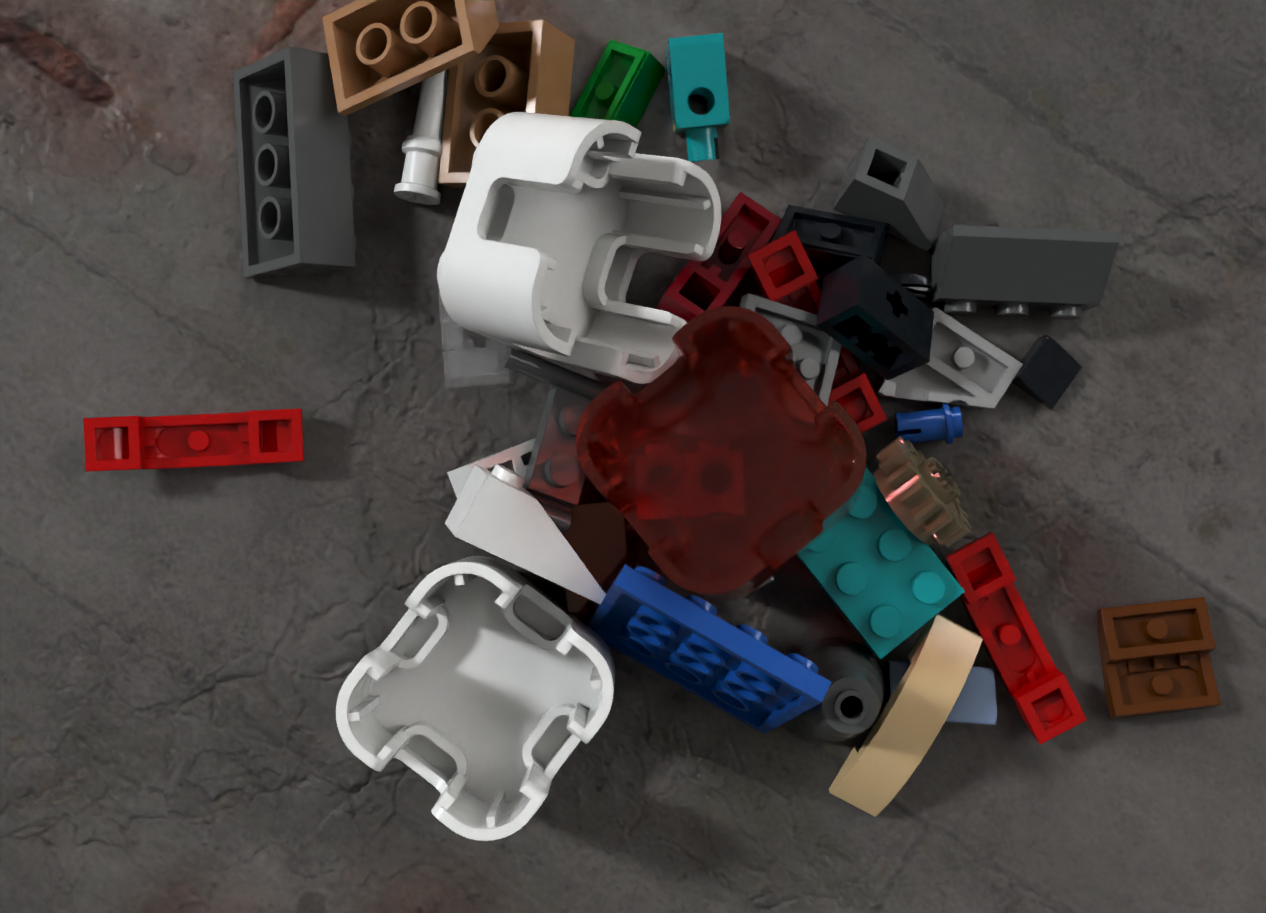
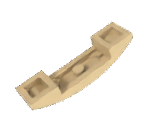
M940 614L935 615L928 621L908 655L911 662L910 666L861 748L853 747L829 788L830 794L874 817L892 801L920 764L949 716L974 664L983 640L981 636Z

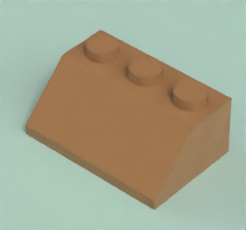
M356 0L322 17L338 113L345 117L479 55L499 28L495 1Z
M544 19L499 23V28L479 55L449 68L439 184L465 189L472 168L474 152L487 129L500 117L512 112L569 115L575 39Z

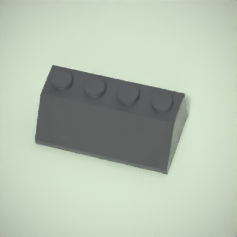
M289 46L233 72L244 278L326 275L356 267L357 239L354 234L352 207L354 186L351 182L350 169L352 139L348 129V115L344 117L337 110L328 54Z

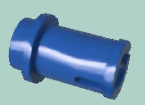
M941 403L940 409L894 413V423L897 424V427H895L896 439L901 436L905 441L909 440L911 443L945 440L946 444H952L953 438H962L963 436L962 417L959 406L949 407L948 403Z

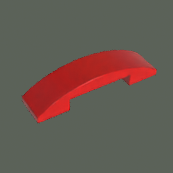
M795 230L746 255L763 298L818 315L821 291L816 280L819 278ZM842 346L824 418L847 441L887 420V417L866 374L859 370L851 352Z
M301 408L253 410L239 413L83 418L86 472L218 467L305 461L303 411Z
M989 532L943 556L949 572L965 591L959 597L976 634L983 639L982 646L1036 741L1041 745L1086 721L1087 718L1064 673L1057 670L1013 583L1017 579L994 533Z

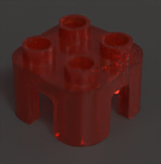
M725 306L710 309L697 315L674 334L672 342L679 354L678 360L640 392L632 395L622 381L613 383L601 392L585 409L576 433V451L583 471L602 496L624 515L648 545L650 550L647 552L670 580L700 598L711 601H730L751 593L849 514L859 499L866 467V446L858 425L836 400L826 406L806 383L794 366L791 346L775 326L765 317L752 310L742 307Z

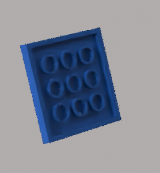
M626 564L624 565L601 604L598 605L587 623V626L595 631L608 646L763 734L822 703L832 683L830 680L817 674L819 671L818 666L809 659L795 653H788L787 656L767 645V637L758 630L744 624H738L736 627L716 616V608L707 601L693 595H687L686 598L665 587L667 582L663 577L641 566H637L634 570Z

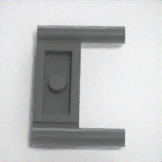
M509 347L502 361L503 367L551 385L525 474L526 481L522 487L538 500L560 532L566 533L572 520V507L577 506L604 410V405L601 402L606 395L607 385L534 355Z

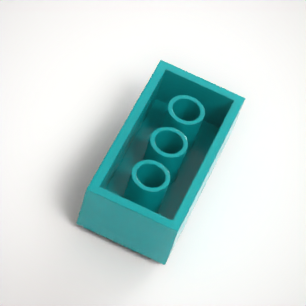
M830 422L817 428L744 486V493L868 650L880 659L965 592L929 545L920 541L897 517L879 490L874 476Z

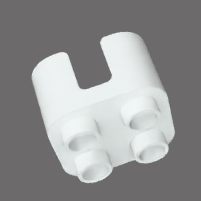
M528 112L508 113L497 119L487 129L473 155L472 168L446 248L440 257L437 268V280L444 308L451 319L459 326L541 359L634 383L647 384L654 382L664 376L678 359L688 333V324L684 319L670 312L626 303V293L636 262L645 253L694 261H705L710 258L715 249L721 226V202L713 179L705 170L690 161L674 157L635 153L641 131L622 121Z
M471 556L434 570L418 584L405 602V605L409 607L408 611L384 642L366 654L344 681L336 702V722L340 736L347 748L370 768L381 772L393 758H396L431 783L441 794L431 812L445 826L469 839L493 841L514 834L527 824L546 799L553 777L579 742L582 740L587 744L603 725L612 706L615 665L607 644L595 631L573 614L568 613L565 608L504 562L491 557Z

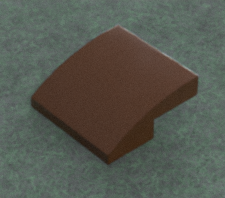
M1205 597L1100 608L1097 611L1101 665L1110 719L1215 708L1221 705L1209 652L1216 649Z

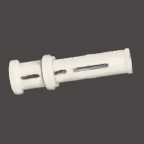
M449 69L422 81L413 134L407 136L402 144V152L406 154L401 183L395 184L394 195L410 202L427 205L440 204L441 193L437 191Z

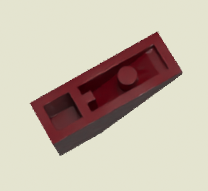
M742 192L738 194L721 217L720 231L713 254L705 261L689 260L656 307L658 310L670 312L687 322L688 333L682 351L689 356L751 269L746 255L768 244L781 222L780 218Z

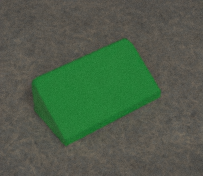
M610 39L570 116L622 121L636 128L664 76L665 68L649 51Z

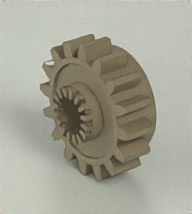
M901 436L876 455L881 462L878 464L879 468L874 471V478L879 490L897 517L920 541L931 545L937 540L941 546L945 544L948 548L971 532L972 526L967 521L969 517L959 506L961 503L958 499L961 495L960 489L952 481V476L947 478L944 476L948 471L946 468H943V465L936 458L931 456L926 460L919 449L916 451L909 440L905 441Z

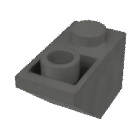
M869 136L847 168L833 210L847 216L889 223L888 234L928 251L932 247L945 203L918 157Z

